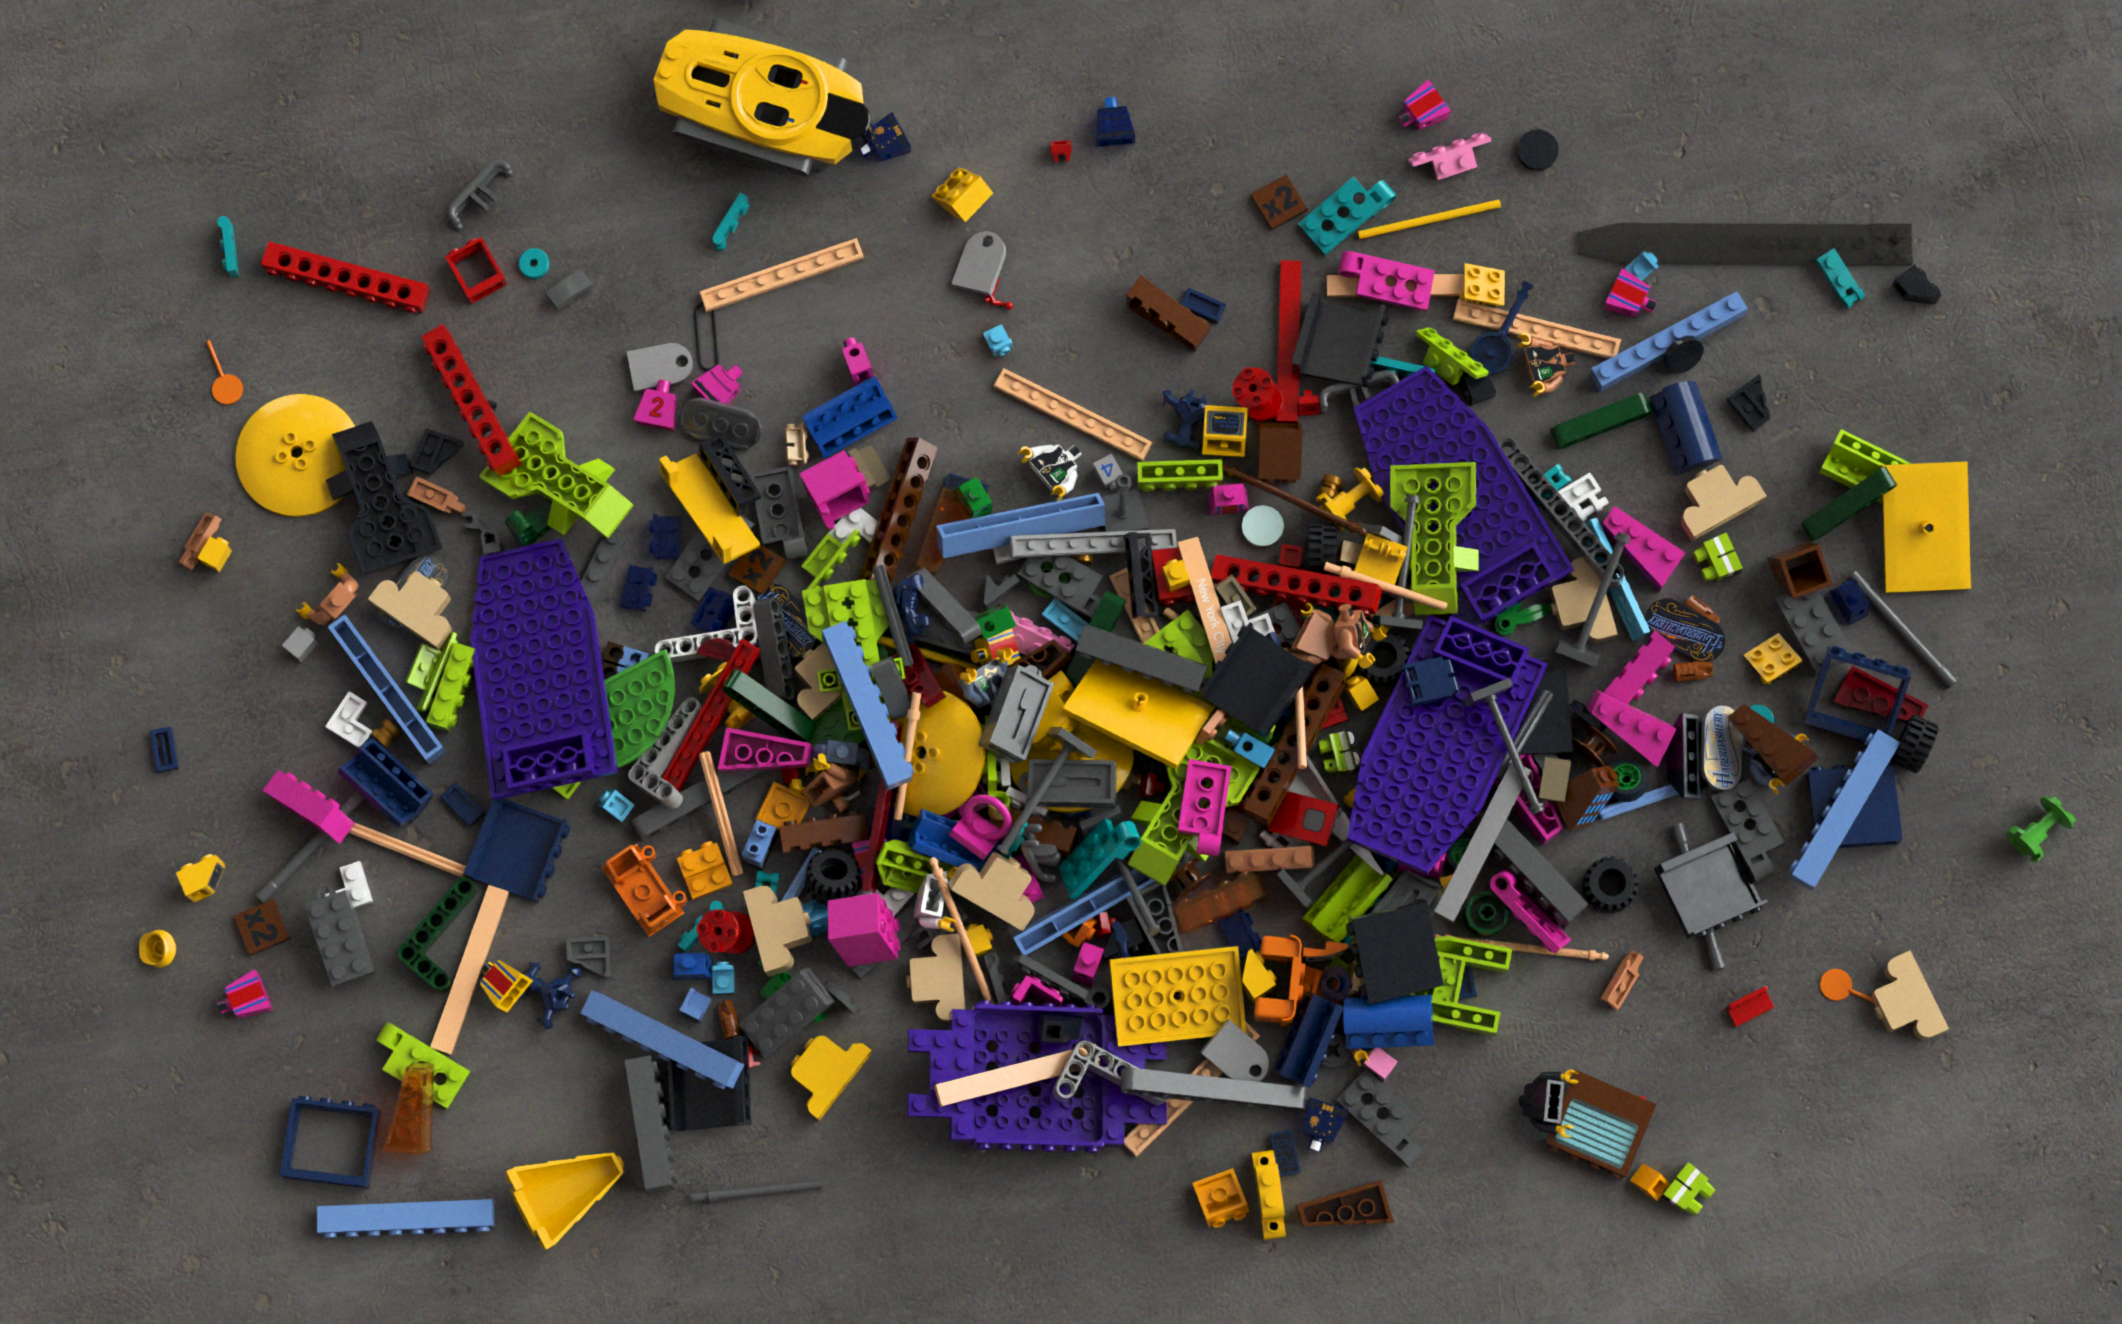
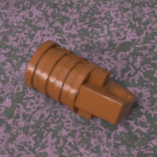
M1693 594L1685 603L1686 606L1719 623L1721 618Z
M1698 661L1674 663L1675 682H1685L1712 677L1713 665L1711 662Z
M724 1000L718 1003L719 1022L724 1040L733 1039V1036H743L742 1029L739 1026L738 1014L732 1001Z

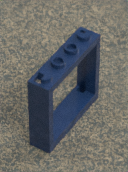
M1833 646V648L1827 647L1804 716V723L1866 741L1870 733L1875 734L1877 729L1814 711L1832 658L1901 679L1884 731H1882L1891 737L1911 679V671L1902 665H1889L1882 659H1868L1862 653L1854 652L1852 654L1845 652V649L1838 646Z
M299 1096L298 1099L292 1098L279 1176L287 1179L369 1189L381 1111L376 1108V1105L363 1103V1107L354 1106L355 1102L342 1100L341 1104L333 1103V1099L320 1098V1101H313L310 1096ZM301 1108L372 1117L363 1177L292 1168Z

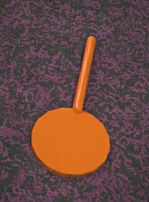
M207 340L206 343L220 375L213 383L212 394L216 401L221 404H234L243 394V384L236 376L223 374L210 340Z
M1831 969L1821 977L1820 989L1824 996L1830 1000H1843L1852 993L1874 1003L1872 997L1852 989L1851 978L1843 970Z

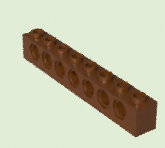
M919 437L906 438L858 580L875 579L872 569L878 565L885 566L890 586L896 576V570L902 558L905 543L909 538V531L916 517V511L922 499V493L929 479V472L932 463L935 461L938 447Z
M1323 663L1320 669L1315 670L1310 687H1306L1303 692L1305 723L1309 724L1305 728L1306 757L1347 683L1345 673ZM1321 687L1328 688L1326 692L1318 691ZM1311 705L1319 706L1316 710L1308 709ZM1295 709L1292 714L1293 719L1283 729L1281 741H1277L1274 745V754L1265 768H1263L1264 772L1261 778L1258 777L1255 780L1251 796L1248 795L1243 803L1247 817L1267 826L1273 820L1300 770L1298 768L1297 746H1289L1290 742L1297 741ZM1282 759L1289 760L1285 765L1279 764ZM1273 777L1279 778L1276 783L1269 782ZM1261 796H1269V799L1266 801L1259 800Z

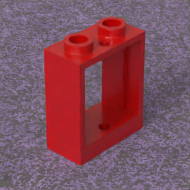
M482 237L471 239L466 243V246L460 249L455 248L445 256L449 267L470 304L508 285ZM482 250L496 275L468 289L455 265Z

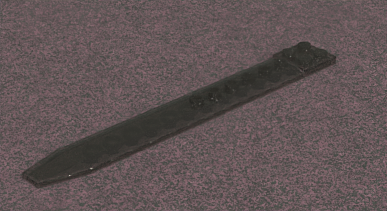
M1616 223L1577 232V254L1616 264H1629L1639 254L1646 251L1647 254L1651 252L1657 258L1656 264L1818 265L1815 260L1835 248L1845 266H1912L1911 224ZM1892 240L1896 245L1893 249H1889V246L1885 245V243Z

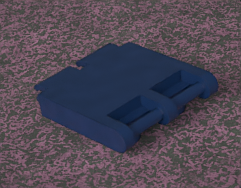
M1443 657L1404 664L1400 667L1407 681L1405 686L1410 692L1411 706L1452 699L1453 694L1459 693L1456 677H1450L1454 675L1451 659L1443 660Z

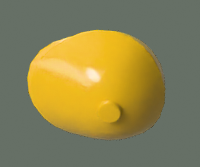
M154 930L141 937L139 941V955L145 964L162 968L169 965L175 957L176 943L168 932Z

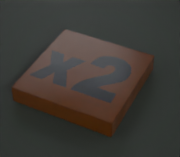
M1287 174L1251 194V198L1271 230L1308 211L1307 206Z
M760 545L758 548L740 556L728 575L763 596L786 563V560Z
M274 899L234 916L250 956L290 940Z

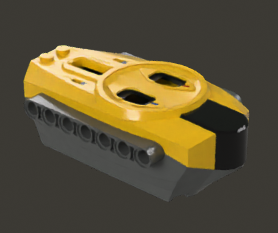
M713 19L709 32L684 30L669 40L653 79L659 109L675 123L672 131L674 136L799 176L807 177L810 170L820 172L827 167L837 164L851 151L865 146L872 137L871 117L869 110L863 102L861 83L845 73L849 63L846 59L723 20Z

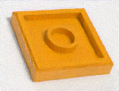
M773 781L755 820L774 826L780 832L779 827L784 826L783 822L796 820L797 824H801L811 802L803 794L793 795L789 788Z

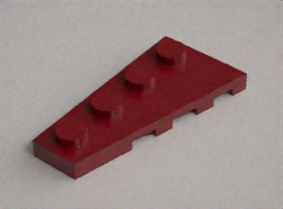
M914 642L909 645L913 665L904 668L905 679L903 682L911 695L913 692L921 693L920 702L927 708H930L946 698L919 647ZM897 653L891 656L893 659L899 658Z
M1852 665L1832 704L1888 718L1898 689ZM1906 693L1897 720L1908 722L1909 718L1914 714L1923 718L1929 705Z

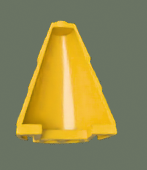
M615 1153L577 1156L575 1159L548 1161L542 1164L518 1166L506 1171L505 1176L507 1183H512L513 1185L510 1192L525 1224L533 1237L539 1236L538 1244L547 1250L554 1246L576 1221L582 1218L595 1201H599L624 1173L623 1168L625 1166L619 1155L616 1157Z

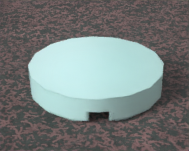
M1265 505L1255 506L1243 517V536L1253 546L1270 547L1281 538L1284 529L1283 518L1274 508Z

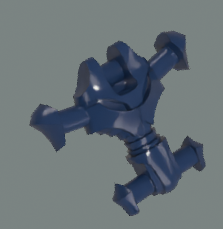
M1171 390L1163 391L1162 406H1165L1166 403L1174 406V411L1177 412L1183 422L1178 427L1179 435L1170 433L1167 430L1163 434V442L1167 443V441L1176 443L1175 445H1178L1179 448L1189 447L1195 449V453H1198L1203 447L1201 440L1199 442L1191 440L1190 437L1194 433L1193 426L1203 422L1205 419V405H1208L1206 394H1203L1201 399L1193 397L1194 391L1190 390L1186 396L1178 400L1171 396Z
M913 574L908 580L903 579L892 590L898 613L905 617V624L909 630L905 631L908 643L914 642V637L921 635L924 632V628L930 626L929 616L925 614L920 616L916 612L918 602L916 590L923 588V577L920 574Z
M529 962L530 968L524 975L533 981L527 989L531 990L532 993L540 994L542 997V1008L545 1011L543 1017L537 1018L536 1021L540 1022L548 1030L553 1027L551 1021L553 1012L557 1013L569 1009V1005H567L569 999H574L576 996L571 990L570 983L575 977L581 978L582 970L581 968L567 966L569 972L563 979L559 977L550 983H545L542 981V978L535 977L537 971L542 969L539 963ZM526 989V990L524 991V993L519 997L518 1000L524 999V994H525V992L527 991V989Z

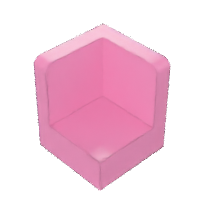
M1375 1048L1368 1057L1369 1062L1366 1060L1363 1066L1384 1082L1398 1061L1381 1048Z

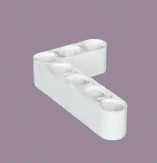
M739 586L734 590L733 601L737 628L662 640L656 644L655 654L665 648H671L669 653L671 663L705 658V656L696 655V653L706 640L714 637L733 638L732 644L737 647L741 638L745 639L749 634L754 635L750 643L758 647L759 641L753 609L756 601L754 594L746 586ZM749 594L746 601H740L741 595ZM751 614L749 621H742L744 615ZM691 644L690 651L682 652L685 645Z

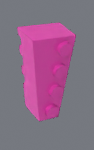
M1654 631L1648 643L1642 645L1634 659L1628 662L1619 677L1617 676L1603 693L1626 704H1630L1633 699L1637 701L1645 692L1642 688L1647 683L1651 685L1658 677L1656 674L1660 667L1665 669L1672 659L1669 657L1675 646Z
M1519 755L1523 766L1531 770L1528 778L1539 801L1541 778L1538 767L1535 765L1532 755ZM1497 780L1494 781L1495 785L1499 787L1501 782ZM1522 788L1512 808L1542 847L1558 836L1563 830V826L1550 800L1548 805L1543 806V811L1532 815L1531 811L1528 810L1531 807L1524 788Z
M277 770L263 791L274 801L295 813L307 823H311L325 835L328 834L334 841L340 844L355 824L338 809L340 805L331 798L328 801L325 800L326 796L317 789L314 792L311 791L312 787L301 780L298 783V778L287 772L284 774Z

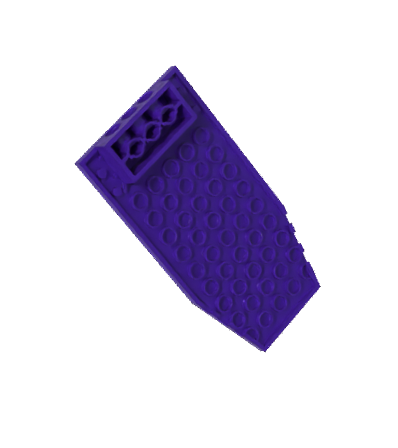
M1428 366L1423 367L1354 408L1375 482L1384 492V495L1381 497L1403 534L1405 521L1390 507L1391 465L1476 463V506L1456 526V546L1479 550V572L1456 571L1458 614H1452L1453 617L1479 627L1574 572V568L1489 427ZM1434 482L1433 486L1429 488L1434 491L1438 485ZM1433 503V507H1429V509L1435 511L1439 506ZM1433 524V527L1429 528V530L1435 532L1439 527Z
M560 538L480 556L477 576L478 588L477 593H475L476 605L472 619L473 630L470 642L471 648H475L473 664L492 799L499 800L617 774L618 768L596 617L564 541Z
M1429 615L1406 664L1443 657V660L1451 659L1454 675L1450 677H1456L1459 693L1453 694L1452 699L1411 706L1410 701L1412 699L1409 689H1406L1405 684L1407 681L1404 672H1402L1362 755L1347 841L1427 875L1481 811L1508 753L1488 704L1482 701L1465 708L1462 700L1470 693L1510 678L1513 686L1506 692L1497 695L1496 703L1510 736L1514 740L1548 664L1528 656L1529 648L1450 616L1448 622Z

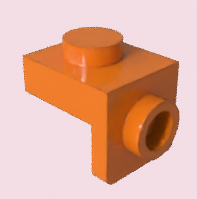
M1092 917L1083 923L1080 930L1073 928L1061 936L1069 944L1079 948L1083 942L1093 937L1096 932L1094 927L1098 921Z

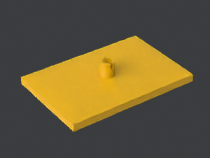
M1968 462L1881 465V468L1886 467L1898 484L1882 496L1885 592L1971 589ZM1930 524V530L1926 531L1924 527Z
M1097 657L1063 706L1062 713L1176 769L1209 720L1215 707L1175 687L1162 684L1161 680L1155 677L1153 680L1140 676L1141 672L1134 670V672L1130 673L1121 670V665L1114 663V665L1109 666L1100 663L1101 658Z
M1238 946L1109 959L1118 1047L1211 1037L1215 1035L1227 1019L1246 1033ZM1175 992L1179 994L1177 999L1173 997Z

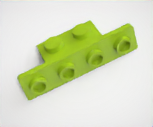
M1432 328L1417 330L1415 335L1430 345L1423 364L1429 368H1434L1435 372L1450 384H1458L1463 371L1475 379L1488 375L1489 371L1481 363L1471 359L1466 352L1459 350L1452 345L1451 341L1437 334L1436 330Z
M855 529L843 545L827 533L802 564V567L815 577L806 590L821 588L820 584L824 579L826 581L830 579L834 573L832 569L837 563L841 564L848 555L846 552L849 548H854L861 540L859 537L861 535L860 531Z
M450 633L440 651L424 643L420 644L405 680V683L423 691L416 711L425 712L426 709L428 710L433 702L432 694L439 687L441 681L439 677L442 670H445L454 642L457 643V633Z

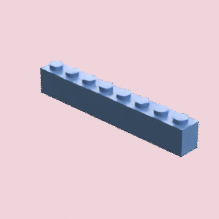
M1738 291L1591 368L1589 376L1600 393L1663 360L1667 348L1674 341L1678 340L1679 342L1684 336H1695L1700 340L1744 317L1748 308Z
M1095 493L937 525V547L943 558L954 557L956 555L1010 545V536L1064 534L1104 526L1105 504L1100 494Z
M344 614L328 626L330 631L430 765L447 753L347 616Z
M844 621L822 630L821 636L887 791L911 782V774H914L911 763L905 761L903 756L906 754L902 742H897L894 723H889L887 718L889 715L885 703L881 704L879 696H881L877 684L873 685L870 679L873 676L868 664L864 665L862 660L864 653L860 645L856 646L854 641L856 635L853 627H848L847 622Z
M1877 730L1875 734L1870 733L1864 742L1867 745L1864 752L1859 751L1853 761L1856 763L1853 771L1848 769L1843 778L1846 783L1842 789L1838 787L1832 796L1835 799L1832 806L1827 805L1821 815L1824 817L1821 825L1816 823L1810 833L1813 835L1811 842L1806 841L1800 850V853L1803 854L1799 861L1795 859L1789 869L1792 872L1789 878L1810 891L1817 885L1900 744L1899 741L1880 730Z
M1128 868L1139 890L1155 882L1134 868ZM1120 872L1081 894L1076 900L1073 899L1027 925L1024 931L1018 930L1010 936L1020 954L1026 956L1124 900L1131 893Z
M591 990L581 1011V1014L587 1016V1022L596 1026L601 1023L605 1025V1031L616 1035V1032L623 1034V1040L634 1044V1041L641 1043V1049L650 1053L655 1050L659 1052V1058L668 1062L673 1059L677 1061V1067L686 1071L691 1068L696 1071L695 1076L704 1080L709 1077L714 1080L713 1084L722 1089H725L726 1086L734 1088L744 1067V1064L594 990Z
M492 1199L317 1206V1233L323 1235V1238H337V1234H345V1237H358V1233H367V1236L374 1237L380 1236V1232H389L390 1236L402 1235V1231H411V1235L424 1234L425 1230H432L433 1234H444L446 1230L454 1229V1233H466L468 1229L476 1228V1232H489V1228H495V1201Z

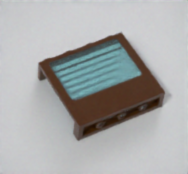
M1574 1070L1578 1074H1572L1571 1080L1579 1082L1575 1085L1569 1084L1563 1098L1561 1124L1557 1125H1572L1574 1128L1567 1127L1565 1129V1133L1572 1137H1562L1558 1132L1556 1134L1549 1133L1544 1143L1548 1144L1547 1149L1556 1153H1560L1561 1150L1569 1153L1568 1158L1578 1162L1581 1159L1588 1161V1166L1600 1171L1601 1167L1609 1170L1608 1175L1617 1179H1621V1176L1627 1177L1657 1104Z

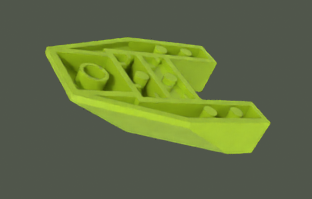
M1451 936L1436 937L1435 943L1444 986L1408 995H1432L1434 1022L1495 1037L1501 1012L1458 1004L1462 978L1466 965L1507 974L1512 949Z

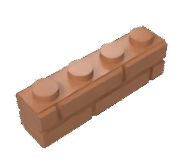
M1314 846L1225 851L1227 873L1315 867Z

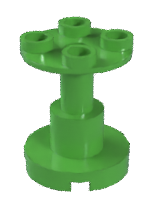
M2042 796L2040 798V803L2047 813L2037 823L2031 822L2024 830L2013 825L2006 831V835L2010 836L2008 840L2021 855L2025 856L2028 854L2031 856L2030 861L2037 863L2044 856L2039 845L2048 837L2046 832L2056 822L2067 829H2072L2073 823L2076 821L2071 813L2065 812L2060 807L2062 805L2061 802L2054 796L2050 798Z

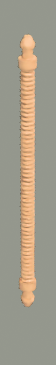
M932 857L930 858V865L933 868L932 874L936 878L937 883H939L938 886L941 888L940 891L943 893L942 896L945 898L944 901L946 906H948L951 918L956 920V922H953L954 926H956V931L959 934L958 936L961 939L960 941L963 944L962 946L965 949L964 951L967 954L966 956L969 959L968 961L971 964L984 1000L996 1005V1002L991 998L992 995L989 993L990 990L984 975H982V970H980V965H978V960H976V955H974L969 937H967V932H965V927H963V922H961V917H959V912L946 884L943 869L939 868L938 860Z
M1435 934V935H1434L1435 938H1436V937H1444V936H1441V935H1439V934ZM1456 936V938L1511 948L1513 951L1519 952L1527 951V953L1538 952V954L1546 953V955L1582 957V959L1585 958L1590 961H1595V959L1604 961L1608 959V954L1604 952L1596 953V950L1587 952V950L1579 951L1562 948L1554 954L1540 945L1532 946V944L1524 945L1523 943L1488 941L1485 939L1477 940V938L1469 939L1468 937Z

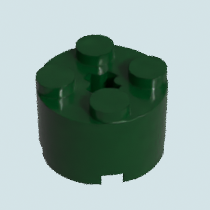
M1482 891L1474 895L1468 901L1464 910V922L1467 929L1474 935L1483 938L1498 935L1503 930L1509 917L1508 906L1492 891ZM1484 910H1487L1488 914L1492 916H1489V918L1487 919L1484 918V915L1482 913L1484 912Z

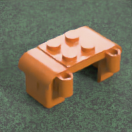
M638 844L634 846L629 845L608 859L602 870L650 938L685 914L681 907L686 905L687 897L682 891H676L673 895L670 893L650 863L656 858V852L652 846L647 845L641 850ZM648 851H652L650 856H646ZM683 896L682 901H677V898Z
M1290 935L1289 938L1264 936L1262 938L1260 948L1262 958L1264 960L1278 961V963L1291 964L1288 1000L1256 997L1254 1019L1256 1021L1280 1023V1027H1287L1293 1022L1297 1001H1301L1303 995V985H1299V982L1303 980L1305 974V964L1301 963L1302 943L1295 935Z

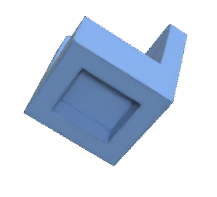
M691 987L679 1011L701 1023L711 1003V998Z

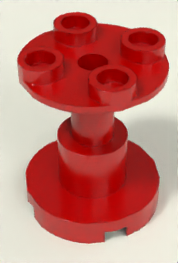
M1246 367L1235 378L1232 394L1238 404L1248 408L1247 415L1257 422H1266V420L1274 419L1280 414L1284 406L1283 394L1278 385L1273 382L1268 372L1261 368Z
M721 909L712 910L702 917L696 927L700 943L705 949L713 953L742 954L748 951L755 942V934L750 916L743 912H727Z

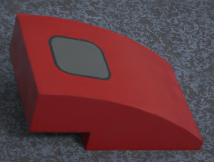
M1288 791L1267 831L1328 847L1340 805Z

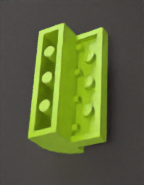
M1841 429L1819 473L1849 488H1853L1881 469V465L1911 463ZM1880 497L1876 501L1882 503V497Z
M1356 854L1302 919L1324 940L1339 943L1347 936V916H1352L1353 918L1362 916L1367 909L1373 906L1377 897L1388 888L1389 883L1393 879L1385 872H1383V875H1380Z

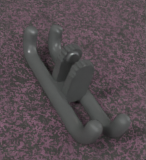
M500 159L489 162L451 202L447 214L451 225L456 230L463 228L458 216L471 201L475 202L486 212L490 209L488 204L477 196L480 192L493 202L498 200V197L486 185L498 173H503L508 177L512 176L513 170L508 162Z
M1384 370L1375 372L1372 380H1368L1367 387L1346 383L1328 386L1323 389L1319 396L1320 412H1327V401L1329 399L1349 394L1353 408L1359 405L1355 391H1361L1365 402L1370 399L1367 388L1386 383L1391 387L1400 380L1395 373Z
M1040 824L1027 825L1024 828V835L1027 840L1021 844V850L1034 876L1040 881L1054 883L1057 877L1053 874L1043 873L1038 863L1047 867H1058L1061 859L1057 851L1058 849L1052 844H1039V841L1036 840L1033 833L1042 831Z

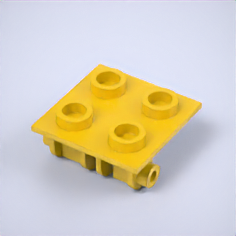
M1465 263L1464 291H1461L1460 299H1463L1464 302L1475 301L1476 304L1481 302V305H1491L1495 308L1497 306H1504L1505 271Z
M1367 533L1354 571L1395 585L1408 547Z
M1779 633L1743 655L1760 674V680L1764 685H1770L1777 677L1781 678L1782 674L1786 675L1789 670L1797 668L1798 664L1803 662Z

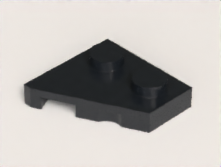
M1759 374L1727 398V402L1753 432L1771 418Z
M426 428L411 463V468L432 475L459 451L465 443L462 440Z

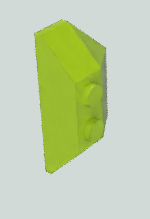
M894 839L886 842L876 860L881 882L884 885L918 894V890L926 875L932 874L933 868L930 865V858L932 857L918 854L912 847L908 846V843ZM938 862L939 868H942L943 872H949L954 867V865L947 862Z

